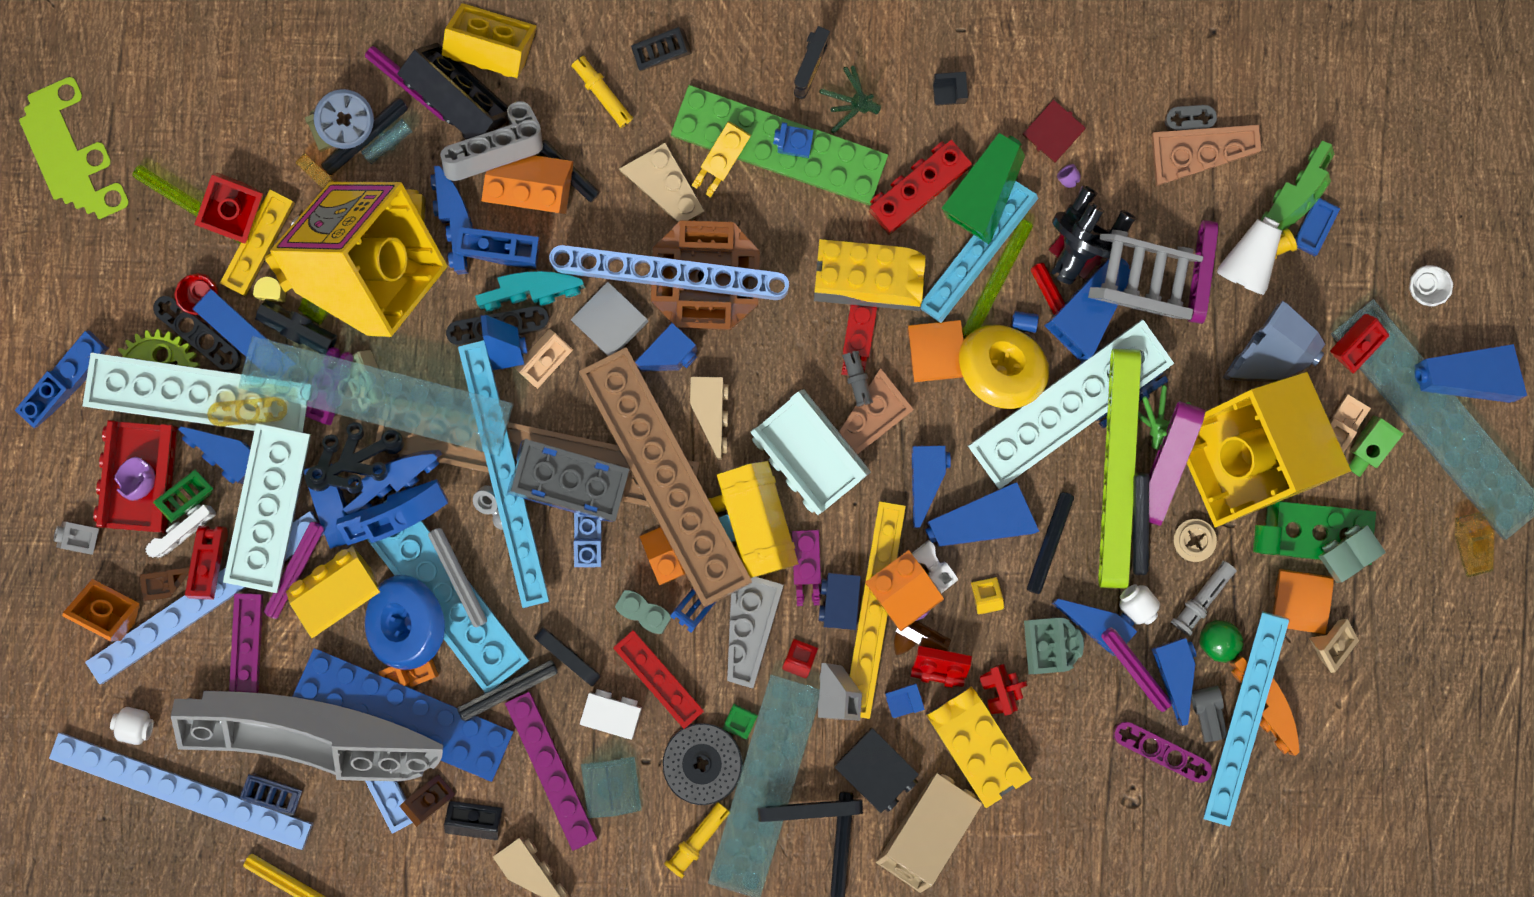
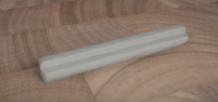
M441 528L432 530L428 533V536L473 626L479 627L487 622V618Z

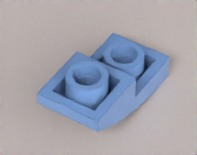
M574 513V567H601L602 520Z

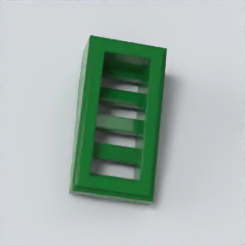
M195 469L154 500L153 503L172 523L212 494L213 488ZM190 484L198 490L199 493L197 495L189 487ZM184 489L192 499L188 500L181 491ZM174 495H176L184 503L183 506H180L177 503V501L173 498ZM168 500L176 509L174 513L164 504L165 501Z

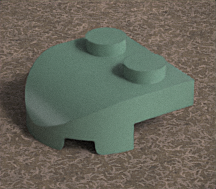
M1049 618L1024 621L1029 674L1066 672L1074 668L1073 665L1077 659L1083 655L1084 641L1080 630L1075 629L1069 622L1070 620L1065 618Z

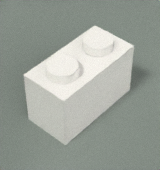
M596 689V693L590 692L580 725L632 740L642 707L637 706L638 701L627 697H622L621 701L612 699V693Z

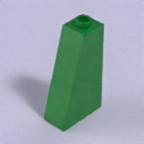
M998 133L942 207L949 220L988 245L993 239L1025 159L1021 142L1011 135L1007 138L1001 133Z

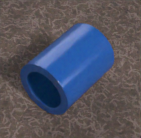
M1014 311L1011 328L1036 333L1038 314Z

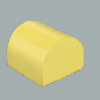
M263 277L254 286L253 295L257 299L285 302L286 292H284L276 279Z

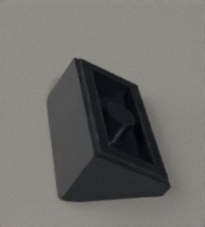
M449 801L444 831L446 834L498 840L503 809L501 807Z

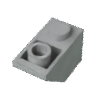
M822 663L818 718L860 721L861 691L843 666Z

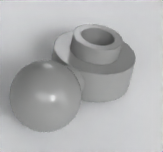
M482 486L474 494L473 504L479 512L492 514L494 526L499 530H503L493 487Z

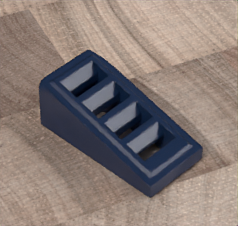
M250 773L244 784L240 800L293 817L303 790L256 773ZM255 783H260L256 796L251 795ZM266 786H270L267 799H262ZM279 789L281 793L277 804L272 803L276 791ZM289 792L292 793V796L286 808L283 804Z

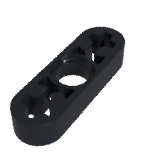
M543 626L533 636L590 686L593 687L601 678V675Z

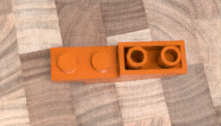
M1237 657L1230 662V665L1234 668L1231 673L1242 684L1247 661L1243 657ZM1273 678L1259 725L1266 733L1272 732L1277 739L1274 743L1283 754L1288 752L1289 755L1296 756L1299 753L1296 724L1288 702Z

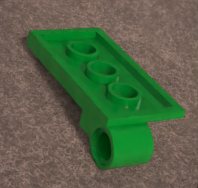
M1289 502L1274 503L1266 508L1265 526L1255 525L1253 553L1321 560L1319 555L1324 552L1322 547L1335 539L1337 542H1340L1339 533L1343 528L1350 529L1357 524L1359 527L1368 525L1374 534L1376 511ZM1290 522L1297 524L1299 527V534L1295 538L1289 537L1286 533V526ZM1317 525L1324 527L1326 530V536L1321 541L1316 540L1312 534L1314 527Z

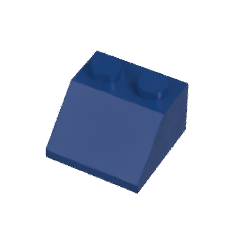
M671 323L635 363L642 372L680 370L683 366L687 369L697 359V347L681 330Z

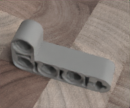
M518 101L508 107L509 126L445 147L440 154L445 177L452 181L462 180L539 153L543 148L541 128L529 104Z

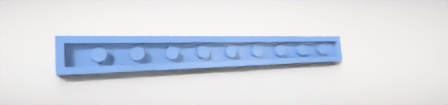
M311 511L293 522L285 561L293 556L310 522L319 523ZM224 568L218 575L214 600L189 599L184 595L126 634L121 641L114 642L85 663L98 683L104 684L232 598L234 593L238 594L247 587L223 583L226 570Z
M58 733L49 757L51 760L300 850L304 849L313 826L311 822L240 800L239 796L64 733Z

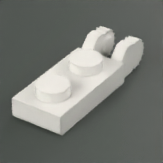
M208 505L193 507L187 513L188 518L182 523H174L166 530V536L162 539L154 538L151 543H148L147 548H145L147 555L152 558H162L165 554L170 553L195 533L198 526L205 525L216 516L214 509Z

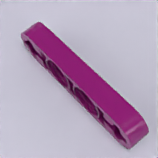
M1202 220L1199 226L1195 255L1203 256V261L1194 262L1188 304V308L1193 309L1192 318L1188 322L1203 324L1207 316L1218 235L1217 222Z
M1120 722L1114 727L1113 738L1118 744L1194 782L1203 783L1211 777L1212 768L1205 759L1133 723ZM1129 726V732L1139 737V732L1143 733L1138 740L1137 748L1133 747L1136 743L1129 738H1126L1124 741L1121 740L1120 729L1125 730ZM1148 738H1153L1157 742V750L1152 754H1147L1143 750V742ZM1173 750L1180 752L1182 757L1181 762L1177 766H1171L1167 761L1169 752ZM1188 756L1192 758L1189 763L1195 766H1199L1200 763L1203 764L1204 775L1199 774L1196 778L1194 777L1195 771L1187 767L1185 772L1181 771L1187 764Z

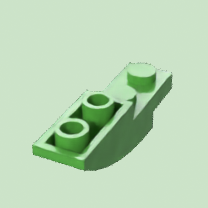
M1322 141L1318 148L1315 147L1312 150L1305 171L1301 170L1297 176L1296 186L1286 182L1283 189H1278L1273 198L1274 205L1269 212L1266 211L1261 218L1262 221L1264 217H1268L1280 223L1278 228L1283 231L1303 217L1314 206L1331 182L1329 172L1326 169L1335 155L1332 144Z

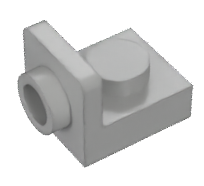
M62 521L61 526L56 527L54 542H57V548L93 555L99 528Z

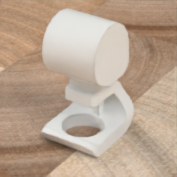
M928 540L912 553L919 563H923L929 570L928 576L940 593H943L958 581L949 565L945 561L943 563L939 562L935 554V546L931 541Z

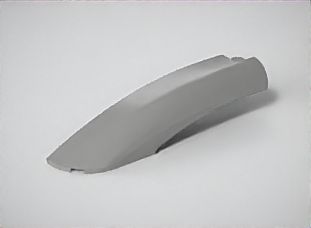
M204 691L202 699H174L171 712L178 750H216L263 754L321 769L336 775V780H411L423 776L424 771L429 768L434 769L439 764L443 754L442 744L403 726L349 708L296 697L249 692Z

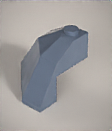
M1282 301L1276 305L1263 327L1255 332L1243 352L1235 357L1222 378L1231 381H1280L1308 368L1311 364L1316 366L1324 355V352L1321 350L1325 343L1316 329L1287 303Z

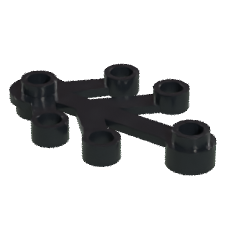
M353 422L346 429L348 439L340 459L332 465L330 463L333 454L339 450L340 443L335 435L325 436L322 440L324 450L318 465L311 467L305 474L307 486L315 491H324L329 486L347 489L353 494L359 493L363 489V482L360 476L350 475L347 478L335 476L343 471L369 476L376 481L384 480L388 472L383 463L376 462L373 465H367L361 462L383 451L389 454L399 453L404 447L402 435L398 431L388 430L382 435L381 440L354 453L359 440L364 436V430L360 423ZM356 429L360 430V431H359L358 433H356V434H352V433H351L353 430H356ZM329 442H335L334 445L327 446ZM378 469H382V470H383L382 473H380V474H375V471H376V470H378ZM322 475L320 478L315 479L316 476ZM353 482H359L358 485L354 487L350 486V484Z

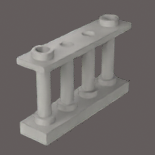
M1112 230V234H1100L1101 240L1112 242L1105 283H1102L1101 288L1090 287L1088 298L1175 319L1191 320L1193 309L1183 307L1181 298L1189 261L1202 262L1203 256L1193 254L1194 249L1178 247L1176 250L1129 238L1128 232ZM1124 245L1135 249L1127 289L1120 292L1117 291L1116 280ZM1145 251L1156 253L1149 294L1141 297L1139 296L1140 291L1137 290ZM1168 256L1178 259L1171 298L1166 303L1161 302L1162 297L1159 295Z

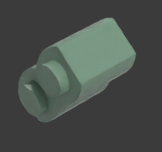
M1357 524L1344 532L1346 537L1340 542H1337L1335 539L1322 547L1324 552L1319 555V558L1336 583L1347 580L1386 553L1368 525L1359 527Z
M624 590L615 605L616 610L622 616L630 620H638L646 630L656 634H663L672 619L670 617L671 614L665 608L656 604H649L642 595L634 591Z

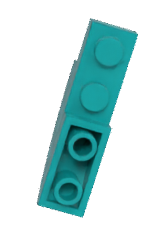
M523 272L498 277L500 288L476 295L475 298L480 309L485 308L486 311L499 309L502 307L501 303L510 300L512 304L522 302L527 299L526 295L530 294L535 304L540 303V306L555 302V297L565 295L566 298L581 294L580 290L585 288V284L580 278L561 273Z

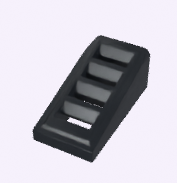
M680 27L631 45L639 71L692 54L685 31ZM676 37L680 46L678 50H676L673 38ZM664 41H667L670 50L668 54H666L663 45ZM656 44L660 57L656 58L652 45ZM643 48L647 49L650 61L646 62L642 51Z

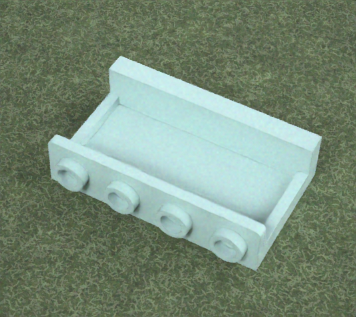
M804 389L794 394L787 403L751 431V434L754 436L752 438L754 444L760 450L767 452L771 457L769 459L771 465L777 471L781 470L787 477L786 483L794 492L798 491L804 498L803 504L811 513L821 514L871 473Z

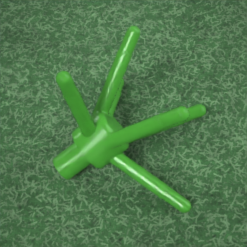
M1163 385L1161 388L1157 419H1155L1146 396L1143 397V403L1149 419L1138 411V419L1150 427V435L1153 436L1151 447L1154 449L1160 448L1163 437L1167 435L1166 430L1169 422L1164 419L1166 385Z

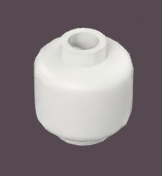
M1134 584L1125 589L1120 595V609L1135 624L1145 623L1147 625L1158 617L1157 611L1159 610L1160 602L1147 586H1137Z
M124 707L119 714H114L110 723V729L114 730L116 740L134 745H140L144 740H148L154 726V721L150 719L147 711L131 707Z

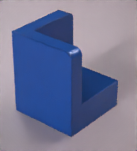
M916 683L884 693L893 718L925 710Z

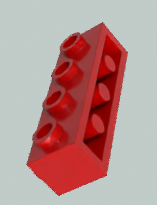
M952 139L946 144L943 141L931 150L933 154L926 161L923 158L918 160L911 167L913 172L907 177L899 176L890 184L892 187L890 191L885 195L883 192H880L870 201L872 206L869 208V213L888 235H891L970 169L972 163Z

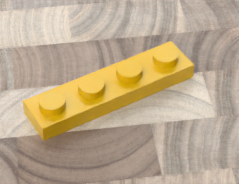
M269 189L256 214L247 243L241 242L220 284L246 297L265 261V256L268 255L295 202Z

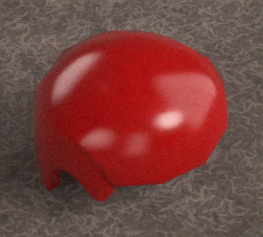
M201 273L187 275L177 284L174 293L176 303L184 312L199 315L192 308L210 288L219 295L217 285L208 275Z

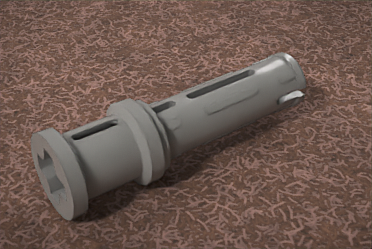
M1222 561L1193 600H1187L1184 610L1177 619L1173 618L1171 623L1187 636H1191L1194 626L1201 618L1204 619L1207 616L1206 609L1237 570L1226 561Z

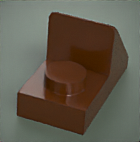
M438 774L406 799L399 807L417 827L456 794Z

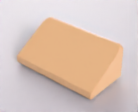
M549 329L524 356L525 365L515 366L514 368L538 389L573 349L555 332Z

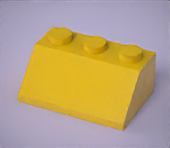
M461 3L445 28L442 56L449 57L454 61L475 65L480 69L495 71L506 77L518 78L525 66L537 26Z
M354 546L341 550L331 561L325 565H319L310 575L303 580L294 582L286 590L291 607L311 638L380 593L371 567Z

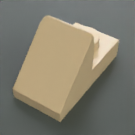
M1341 619L1337 621L1327 635L1311 637L1310 641L1321 661L1332 673L1338 670L1359 642V639L1348 619Z

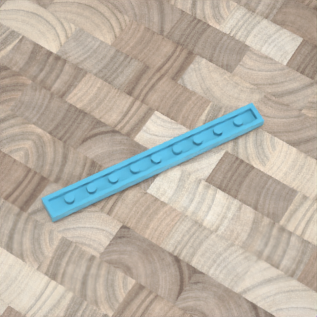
M483 340L459 346L462 366L522 608L550 602L525 499L507 494L516 463L485 342Z

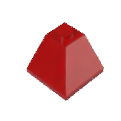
M218 172L211 175L194 225L246 244L264 193L242 181Z

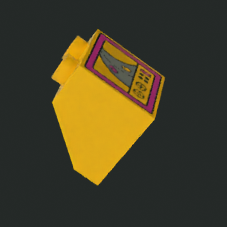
M329 182L270 250L295 293L367 336L392 337L448 267L402 182Z

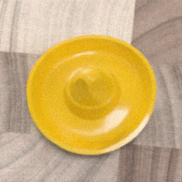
M985 325L971 332L964 339L960 347L959 364L966 384L978 398L994 407L1015 409L1026 406L1035 401L1046 388L1049 379V363L1045 353L1036 341L1017 329L1004 325Z

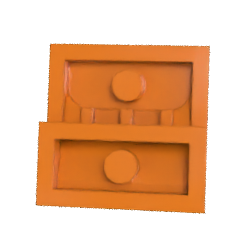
M961 320L908 326L914 382L963 377L959 364V351L964 341Z
M1279 569L1274 592L1276 599L1272 614L1289 618L1287 629L1326 634L1334 578Z

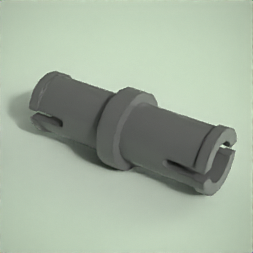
M859 351L842 355L849 376L847 382L852 386L857 403L856 406L860 407L864 404L873 403L867 384L868 374L864 373Z

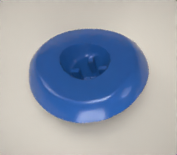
M407 575L392 576L378 585L380 593L368 601L365 614L366 638L374 655L384 664L400 670L418 668L429 662L436 655L443 642L445 633L443 611L433 592L420 580Z

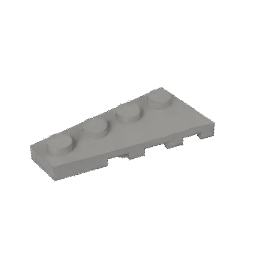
M759 577L751 578V584L731 594L727 681L749 688H754L783 589L782 584Z

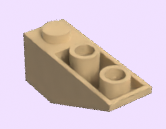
M691 377L690 405L717 459L722 460V453L727 454V437H722V427H728V411H723V400H728V384H723V377Z
M521 836L493 856L507 879L541 897L569 896L562 884L558 883L556 885L551 878L553 872L546 861L540 862L535 853L538 850L529 838L525 840Z

